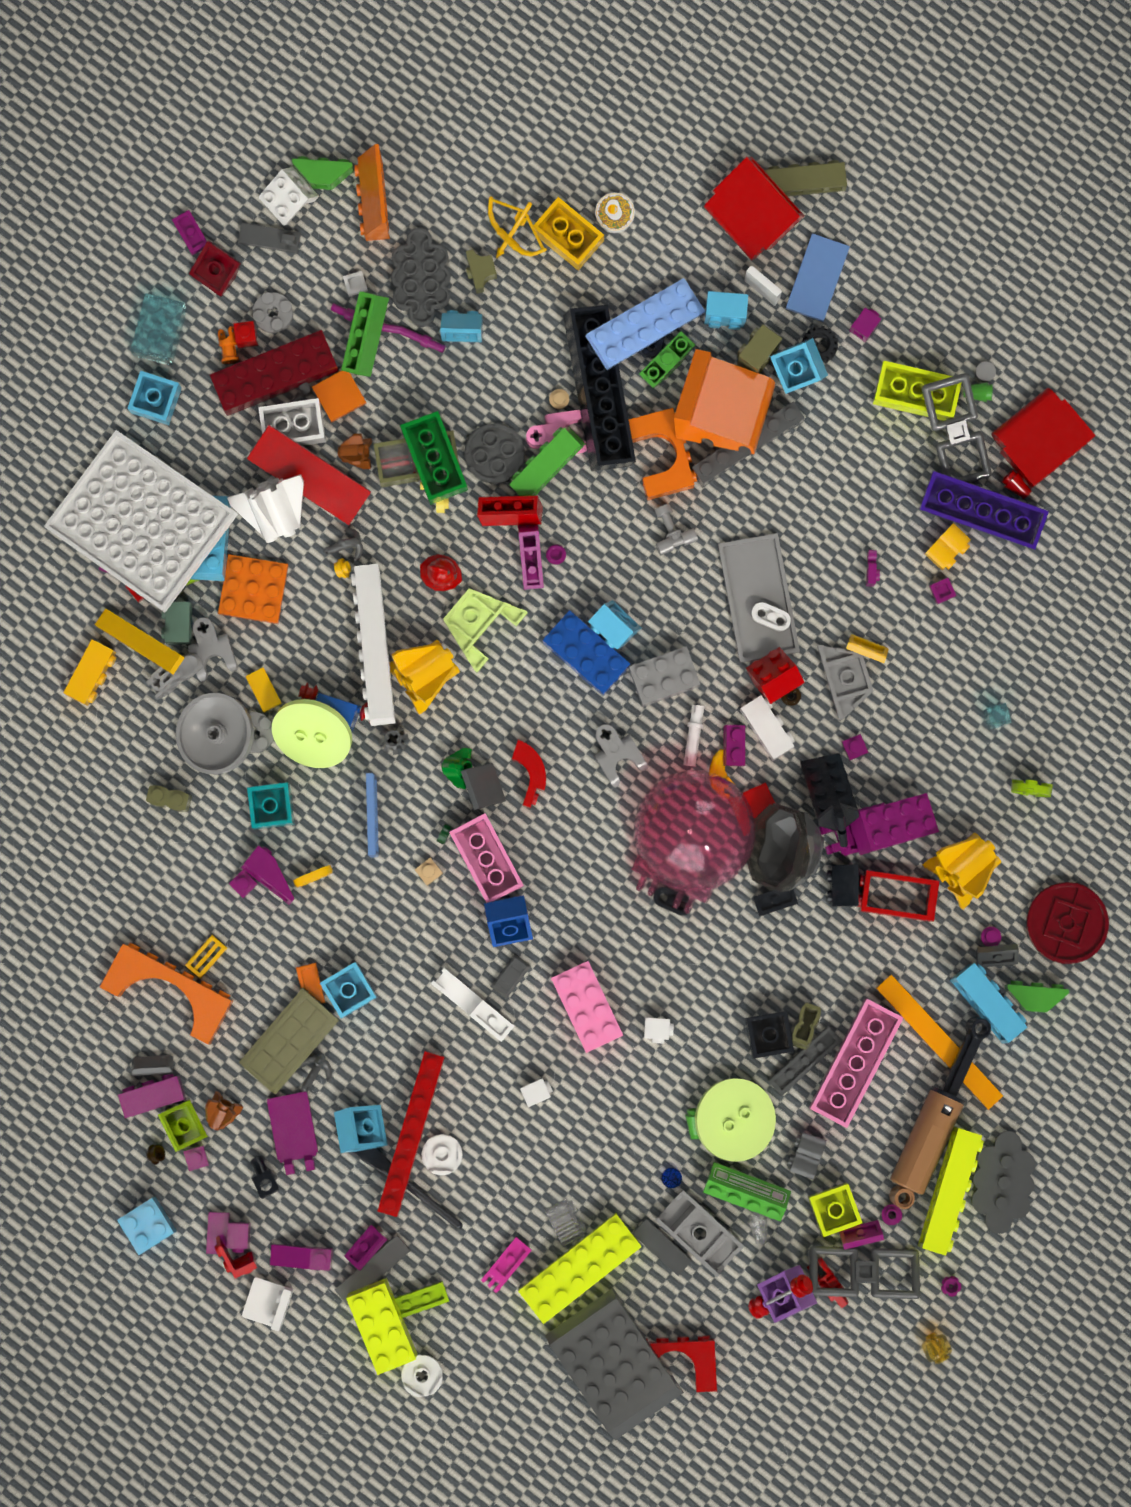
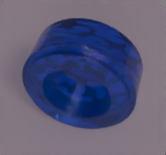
M670 1167L663 1171L661 1180L667 1188H676L681 1184L682 1175L678 1169Z

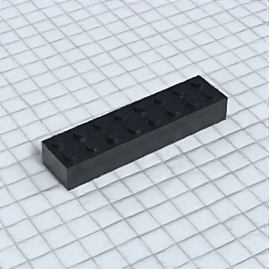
M608 305L570 308L563 315L590 469L591 471L630 467L636 462L619 364L606 370L585 337L587 333L611 320Z

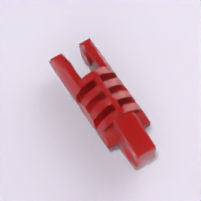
M820 1257L818 1264L825 1271V1274L822 1276L818 1273V1284L820 1287L844 1288L823 1258ZM828 1296L830 1301L835 1300L841 1309L849 1303L846 1297Z

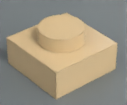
M431 857L415 869L427 886L443 874Z

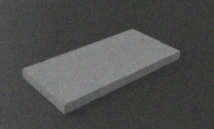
M778 533L719 543L718 549L739 662L759 660L778 647L787 655L799 653L800 649ZM763 602L787 612L791 618V623L786 630L776 631L755 622L751 616V611L757 603ZM759 610L758 616L764 617L765 612L763 610ZM778 618L776 622L777 624L782 625L784 623V620L782 618Z

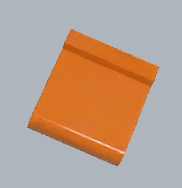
M695 349L674 415L676 438L702 443L703 438H706L713 442V446L739 451L740 446H745L751 450V454L755 455L775 389V381L768 376L711 356V352Z

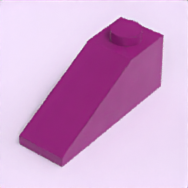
M518 525L524 590L544 588L538 525Z
M258 845L241 868L290 905L295 898L275 858L272 856V852L264 846L261 848Z
M271 1244L270 1265L325 1271L332 1269L333 1248Z

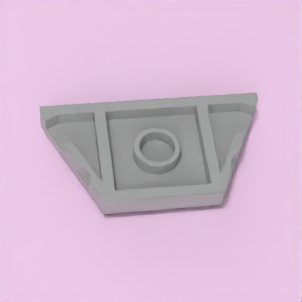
M818 645V652L839 721H841L873 692L863 655L856 652Z

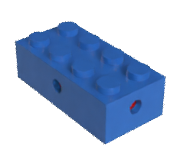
M570 610L542 640L548 649L602 696L611 689L630 666V663L611 648Z

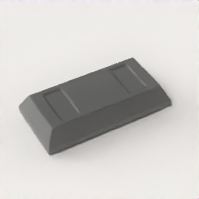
M514 954L490 987L507 999L531 966Z
M171 1055L134 1057L132 1059L131 1076L173 1073L174 1057Z

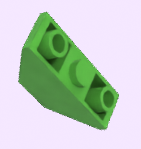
M299 156L297 159L292 158L293 167L313 189L333 190L354 171L353 163L347 159L329 161L328 158L310 160L309 157Z
M681 331L639 375L652 388H655L681 365L696 345Z
M1010 981V984H1006L1004 988L1023 1011L1048 1012L1069 994V989H1064V985L1051 984V988L1043 987V983L1031 982V986H1023L1022 981Z

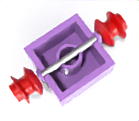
M798 1265L757 1284L761 1295L751 1299L748 1307L753 1317L760 1319L770 1313L774 1323L817 1304V1301L812 1292L813 1284L811 1279L804 1275L801 1266Z

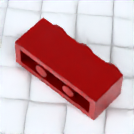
M538 496L478 498L477 516L482 526L542 524L543 506Z

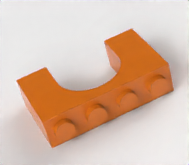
M674 408L629 419L633 443L659 437L670 442L676 452V461L670 469L642 478L647 501L693 489L694 482H697L696 474L693 470H690L689 463L692 462L690 453L685 451L684 448L686 440L676 438Z

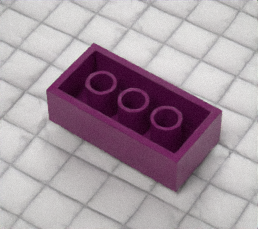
M927 793L860 811L859 817L850 824L859 855L939 832Z

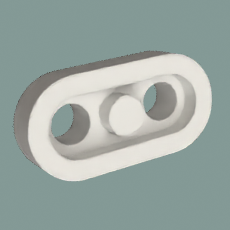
M763 602L757 603L751 611V616L755 622L776 631L786 630L791 623V618L787 612ZM759 610H763L765 612L764 617L758 616ZM778 618L784 620L782 625L777 624L776 620Z

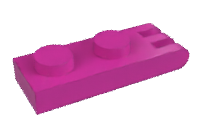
M515 1237L481 1281L484 1283L490 1277L492 1280L487 1286L491 1288L496 1282L498 1285L493 1291L497 1293L532 1249Z

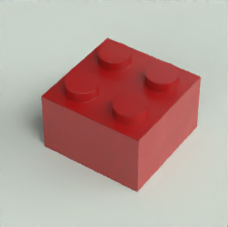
M780 647L770 651L769 654L746 667L754 686L770 704L805 683L796 664Z

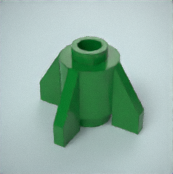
M470 748L458 750L446 757L442 763L443 774L456 788L466 789L461 771L473 768L472 763L467 760L471 758L472 749Z

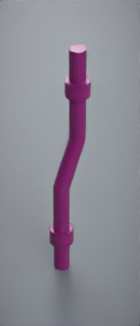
M335 303L332 304L331 311L344 316V319L350 322L353 321L355 310L343 308ZM383 323V332L401 334L419 342L420 346L427 349L430 347L441 353L445 351V345L432 340V337L428 335L418 334L403 326Z

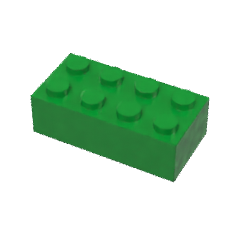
M438 411L400 425L430 505L468 491L466 481Z

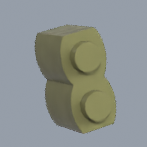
M158 785L149 786L146 801L156 807H169L177 812H188L192 797L183 791H170Z
M809 1003L803 1005L799 1014L798 1024L795 1026L792 1034L793 1046L804 1050L809 1048L813 1040L814 1029L819 1023L820 1007Z

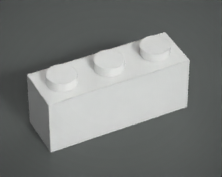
M761 695L740 708V712L771 760L774 761L793 749L795 740L789 731L787 733L782 728L784 725L778 714L776 716L771 711V708H773L772 704Z

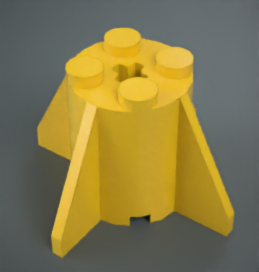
M438 640L429 645L397 650L391 654L394 661L389 663L390 673L396 677L400 686L403 685L407 691L405 693L411 698L419 715L427 710L444 684L460 673L456 664L451 660L454 658L453 654L448 648L443 649L442 644Z
M974 832L966 840L942 847L936 852L937 856L928 859L922 865L936 874L942 883L946 881L950 885L947 889L955 895L960 908L964 910L970 904L973 897L978 899L984 893L993 870L1001 864V860L994 852L996 848L989 840L984 841Z

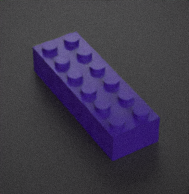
M935 471L931 473L919 506L920 510L1034 550L1049 513L1047 510Z

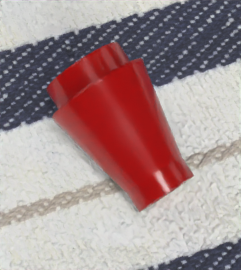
M1013 470L1001 481L1005 488L1022 499H1025L1032 492L1020 474Z

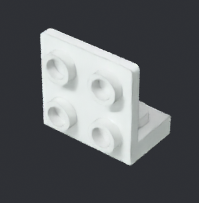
M294 167L281 169L259 195V199L284 226L292 220L305 204L315 202L319 197Z
M255 1277L242 1317L271 1326L272 1330L280 1331L294 1289Z

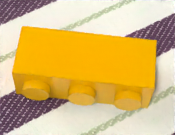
M91 639L63 693L86 706L89 703H93L98 694L96 692L98 686H102L107 678L105 673L108 667H112L116 661V652Z

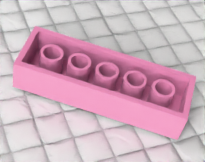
M864 999L809 1109L848 1128L903 1017L869 999Z

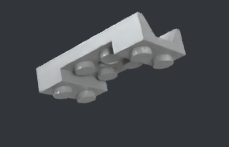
M684 1190L655 1219L659 1225L716 1277L720 1275L734 1256L745 1247ZM700 1227L705 1229L706 1236L703 1239L695 1238V1229Z

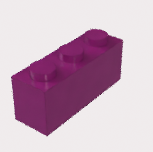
M172 1073L162 1076V1081L154 1083V1080L143 1082V1087L135 1089L134 1086L122 1089L123 1093L119 1094L118 1098L124 1117H133L186 1100L180 1076L174 1077Z

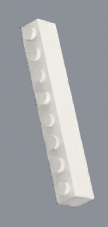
M378 564L354 566L355 573L351 574L352 586H356L353 600L354 605L358 604V611L355 612L356 624L360 623L357 639L358 643L362 642V649L359 650L360 662H364V669H361V679L366 681V688H362L364 700L368 701V707L364 708L365 718L370 720L371 726L393 724L396 722L380 569Z

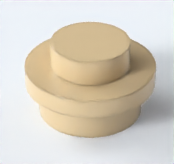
M556 389L550 394L549 402L553 408L563 409L569 403V395L565 390Z

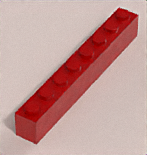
M424 1051L377 1212L399 1217L445 1061L443 1056Z

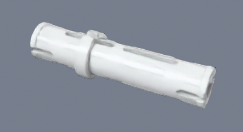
M692 705L690 722L687 724L689 730L683 763L685 766L696 767L700 733L704 726L702 725L705 706Z

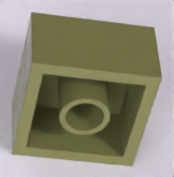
M764 324L760 328L756 327L749 336V343H744L741 346L736 357L738 358L737 366L759 374L771 360L770 356L778 351L782 342V338Z

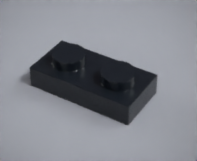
M779 888L753 897L759 917L798 904L794 889L788 891Z

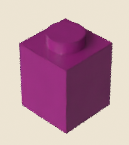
M865 307L849 331L866 343L880 324V315L871 308L868 310Z
M228 1223L227 1248L232 1249V1252L244 1253V1249L250 1248L251 1223Z

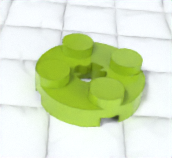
M1012 779V793L1026 796L1035 795V797H1051L1053 784L1041 783L1039 785L1038 781L1025 780L1024 783L1022 780Z

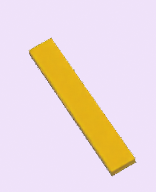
M106 608L94 624L173 675L184 660L182 655Z

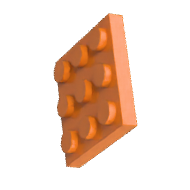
M228 554L218 614L279 624L289 565Z

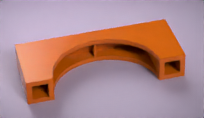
M131 942L129 945L122 944L100 988L117 997H121L129 986L144 979L157 978L174 984L187 996L193 1009L194 1023L190 1035L211 1045L233 1003V1000L229 999L231 995L222 990H219V992L212 990V985L203 980L201 983L193 980L195 976L186 971H183V973L176 971V966L167 961L165 964L157 961L159 957L150 952H147V954L140 952V947Z

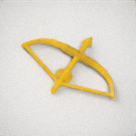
M492 196L489 197L488 216L490 223L497 234L504 240L497 249L496 258L504 254V249L507 245L524 256L532 257L547 251L528 215V211L532 206L531 202H528L523 210L493 199ZM493 202L518 211L514 217L516 223L509 234L503 228H500L493 214ZM526 221H528L541 249L538 251H527L520 247L512 238L518 227L524 226Z

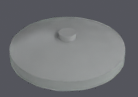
M208 693L195 698L184 708L177 722L176 742L178 750L189 766L202 773L216 775L234 770L247 758L253 745L254 726L250 713L239 700L226 694Z

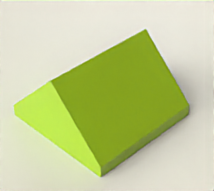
M190 1100L158 1114L175 1152L208 1137Z

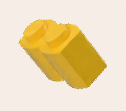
M953 523L930 547L925 555L941 570L945 567L949 570L957 561L954 557L959 552L963 555L970 547L968 542L971 539Z

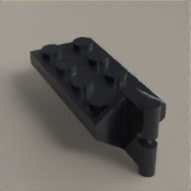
M840 753L800 761L818 825L835 830L840 846H848L846 827L859 817V812Z

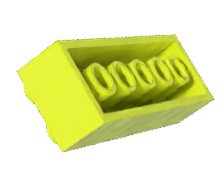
M954 1127L919 1238V1247L945 1256L947 1252H951L954 1240H951L952 1234L957 1232L960 1220H957L959 1211L963 1212L966 1200H963L965 1191L969 1192L972 1180H969L971 1172H975L978 1160H975L977 1152H981L984 1140H981L982 1135Z
M614 1213L519 1288L518 1292L540 1321L545 1324L642 1246L618 1214Z

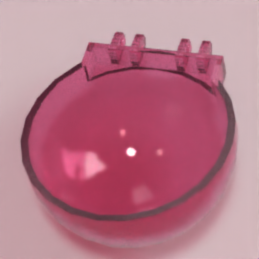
M686 770L673 773L658 781L644 796L638 806L634 819L633 837L638 856L631 870L642 874L636 890L641 891L649 877L653 879L648 889V895L651 897L660 882L678 891L673 903L675 908L680 906L684 894L690 896L684 910L688 914L696 899L707 904L713 890L731 881L744 868L751 856L755 843L756 824L753 811L745 795L729 780L704 770Z

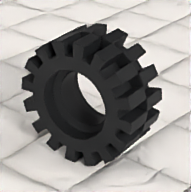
M814 326L813 329L810 328L805 333L802 339L803 342L811 338L814 340L822 338L827 342V349L824 352H819L824 363L832 360L838 349V338L835 337V332L832 333L829 327L826 329L825 326Z

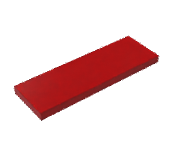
M270 424L247 457L249 461L275 478H279V480L281 478L284 480L302 475L304 480L303 496L347 525H350L371 493L369 489Z

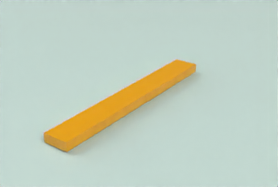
M892 975L887 977L876 989L951 1069L960 1048ZM972 1062L963 1084L989 1110L1003 1095Z

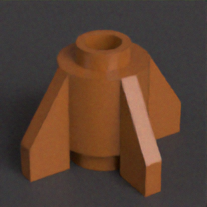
M361 433L353 434L341 443L338 448V457L342 462L350 463L363 470L371 469L372 466L368 457L369 447L373 442L372 438L363 439Z
M216 1091L212 1100L208 1099L205 1105L208 1126L214 1130L224 1129L241 1113L243 1105L232 1104L230 1101L223 1099L220 1092Z

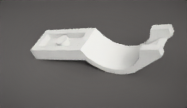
M443 968L441 976L436 982L433 980L431 984L502 1042L514 1025L448 970Z

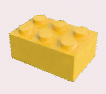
M559 197L533 225L540 240L578 271L604 242V234Z

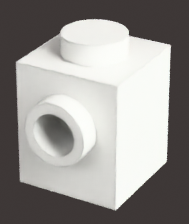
M645 1018L644 1038L652 1039V1043L664 1044V1040H669V1036H673L674 1024L670 1023V1019Z

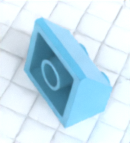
M455 310L442 313L440 327L442 341L482 342V314H479L477 311H467V314H460Z
M614 600L605 603L588 621L591 624V629L598 635L601 633L606 638L605 642L611 648H616L617 650L623 647L642 628Z
M381 1105L349 1107L334 1112L341 1153L387 1146Z

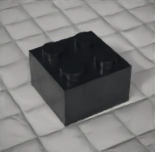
M787 1011L745 1018L752 1059L794 1052Z

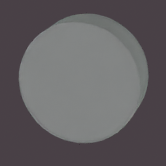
M986 361L981 362L975 370L976 378L983 383L990 382L996 375L995 366Z

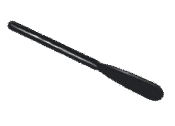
M378 1148L351 1152L374 1169L388 1175L391 1162ZM409 1181L408 1191L459 1230L463 1227L461 1221Z

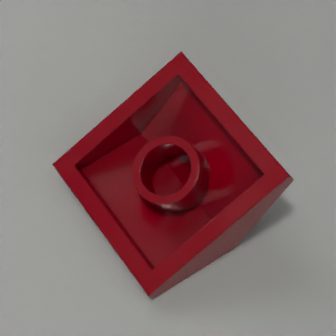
M208 240L190 270L189 275L222 297L235 280L241 263Z

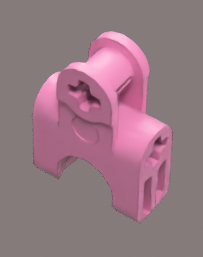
M574 410L545 415V425L532 426L528 429L526 442L533 449H539L547 441L550 443L554 438L553 434L560 427L564 428L581 422V411ZM534 434L538 435L539 441H535L533 438ZM586 444L577 454L587 451Z

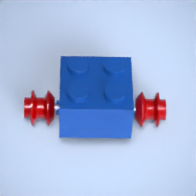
M308 682L300 688L298 697L319 701L332 707L347 721L351 732L354 731L358 716H360L361 721L365 719L364 708L368 707V702L358 707V705L318 693L317 685L314 688H310Z

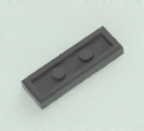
M645 1219L632 1233L677 1276L692 1261L648 1219Z

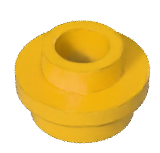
M344 558L338 559L334 563L336 575L339 578H348L350 576L351 565Z

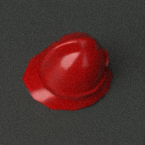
M436 554L428 557L420 565L421 579L427 587L435 591L451 590L462 582L461 569L456 561L449 556Z

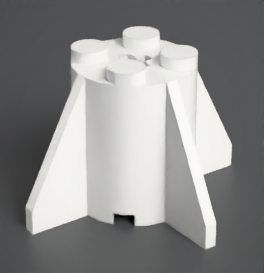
M302 475L284 480L283 478L279 480V478L271 476L267 481L258 484L259 487L255 491L252 487L246 492L227 498L230 506L262 534L266 543L273 542L282 535L285 538L290 537L296 533V529L301 527L304 489Z

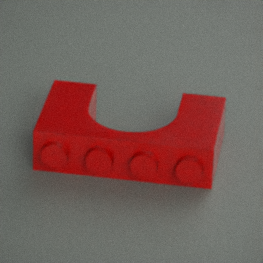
M709 1335L698 1336L696 1340H689V1336L677 1337V1340L669 1341V1337H658L656 1341L648 1342L659 1358L667 1352L679 1351L686 1354L692 1360L695 1368L696 1392L717 1391L715 1340L710 1339Z

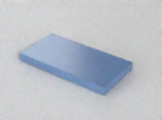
M812 233L786 309L823 322L850 246Z
M366 773L368 856L378 858L377 777L373 773Z

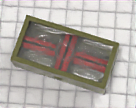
M446 431L459 463L454 431ZM405 439L374 444L381 487L421 481Z

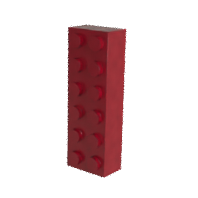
M319 330L212 373L210 377L224 412L229 416L294 390L303 383L307 382L309 384L339 371L322 330Z

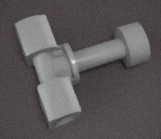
M670 504L655 509L657 517H662L669 533L666 535L667 539L656 543L660 556L673 551L674 547L683 544L686 546L698 541L694 528L683 533L681 530L675 529L670 517V513L673 512Z

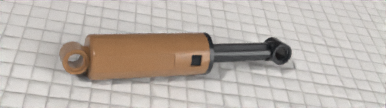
M971 1017L966 1022V1036L942 1089L931 1086L893 1170L890 1180L896 1183L897 1186L892 1188L889 1198L892 1204L901 1209H908L914 1204V1192L920 1195L925 1193L966 1101L956 1096L981 1041L988 1037L991 1032V1025L986 1019ZM981 1023V1031L976 1033L975 1026ZM905 1192V1200L899 1202V1195Z

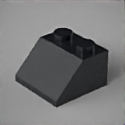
M858 864L830 866V870H827V882H830V891H827V903H831V907L859 906Z

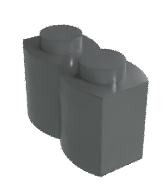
M802 1132L801 1136L797 1135L794 1147H797L795 1155L791 1154L787 1166L790 1167L789 1171L813 1180L827 1140Z

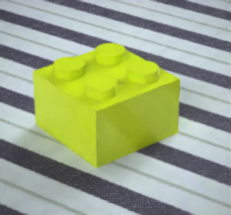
M843 1183L808 1196L823 1237L862 1224L848 1183Z

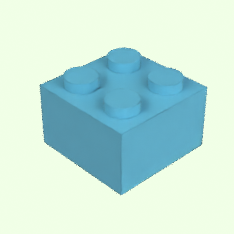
M708 291L704 324L710 328H720V326H729L728 328L731 330L744 328L747 319L748 294Z
M813 338L778 351L770 356L785 394L818 382L828 376Z
M140 371L128 410L132 414L169 426L182 387L178 382Z
M357 962L352 963L320 983L341 1019L378 998Z
M156 1196L117 1220L138 1255L143 1254L177 1232Z

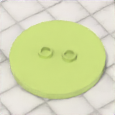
M309 699L290 701L277 711L272 722L273 738L280 750L290 759L308 767L327 768L337 765L346 758L352 745V732L347 721L335 709L319 701Z
M732 1078L715 1083L703 1094L696 1108L695 1126L701 1143L711 1154L723 1160L737 1162L757 1156L767 1147L775 1130L776 1115L771 1099L760 1086L749 1080Z

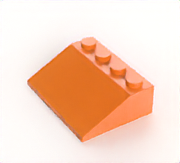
M374 144L358 157V164L354 165L355 176L359 177L360 184H356L357 196H361L362 202L358 204L359 216L363 215V223H360L361 235H365L366 241L390 239L383 160L379 144Z

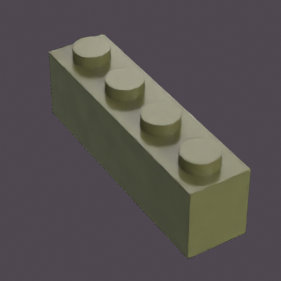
M839 160L827 162L828 164L812 162L808 166L792 164L788 168L772 166L765 170L788 197L846 191L847 188L845 162H839Z

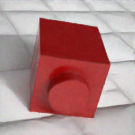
M254 321L233 323L238 348L258 346Z

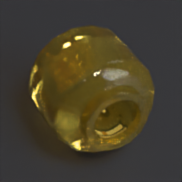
M936 1332L925 1336L926 1341L922 1343L921 1347L929 1362H934L936 1365L950 1359L949 1355L952 1353V1348L944 1334L937 1335Z

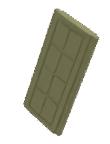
M302 988L239 1063L276 1095L340 1020L307 990Z

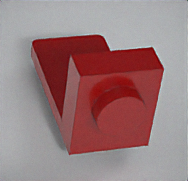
M216 1237L217 1245L214 1246L216 1253L219 1257L223 1256L225 1260L223 1262L224 1267L228 1273L231 1272L234 1278L249 1274L257 1268L256 1259L252 1251L233 1260L221 1237Z

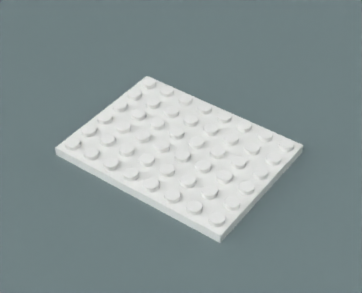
M115 430L44 527L165 613L238 514Z

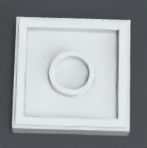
M750 266L746 271L744 281L775 306L780 300L782 290L755 267Z

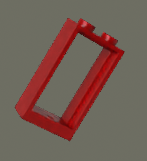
M866 870L864 875H860L859 886L862 887V893L859 895V906L857 907H860L859 912L934 922L940 881ZM871 877L928 885L925 915L867 907Z

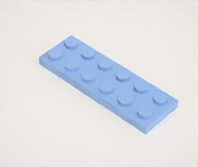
M683 278L587 333L585 337L606 370L703 315L705 310Z

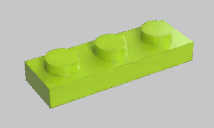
M443 1281L397 1296L395 1301L398 1304L402 1318L447 1303L449 1302V1297Z

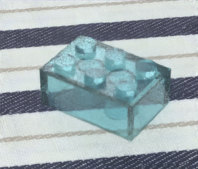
M145 293L130 350L133 356L173 366L187 312V306L184 302Z

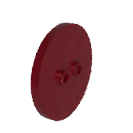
M1062 882L1043 889L1033 899L1027 912L1026 928L1032 945L1042 956L1056 963L1075 964L1091 958L1103 946L1109 930V918L1103 901L1094 891L1078 883Z

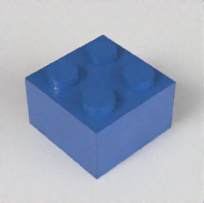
M524 895L484 903L493 947L533 939Z

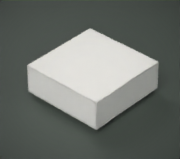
M362 271L343 276L349 297L359 294V291H368Z

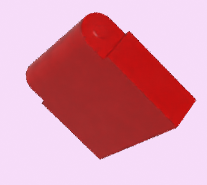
M752 156L746 157L713 190L715 194L704 205L708 213L750 260H754L764 250L772 249L805 216Z
M1050 388L1042 391L991 433L993 439L1002 449L1000 454L1020 474L1030 489H1033L1096 436L1066 399L1061 401Z

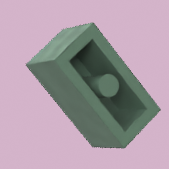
M173 602L165 613L162 611L165 627L161 629V638L165 639L167 645H191L192 604L190 602Z

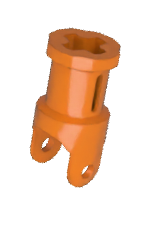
M229 326V336L225 338V332L222 329L218 330L219 346L222 347V364L239 362V357L236 354L237 344L233 326Z

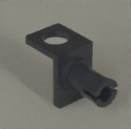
M262 1156L253 1158L250 1163L257 1176L253 1177L252 1181L260 1198L264 1199L279 1191L276 1182L278 1177L271 1169H267ZM272 1182V1187L268 1191L261 1189V1187Z

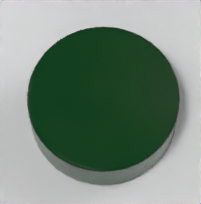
M445 823L436 842L445 844L452 826Z

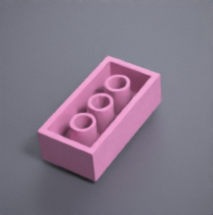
M486 813L449 832L486 903L498 901L524 887Z
M589 961L551 978L586 1053L623 1036Z

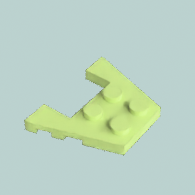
M469 588L443 618V621L474 671L478 673L489 658L473 646L499 614L517 627L528 612Z

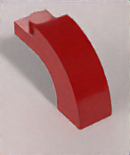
M518 740L512 761L523 765L529 773L530 782L523 807L531 809L532 805L536 806L539 797L536 791L545 792L546 771L539 754L530 745Z

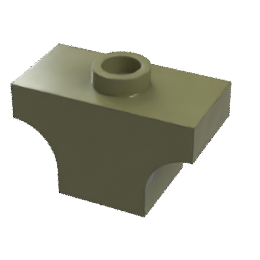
M473 249L466 251V257L469 267L466 268L468 279H473L476 294L484 292V286L488 281L497 279V273L492 255L479 256Z

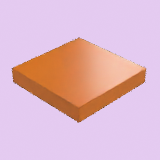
M340 371L312 386L331 423L367 404L351 374L346 371Z

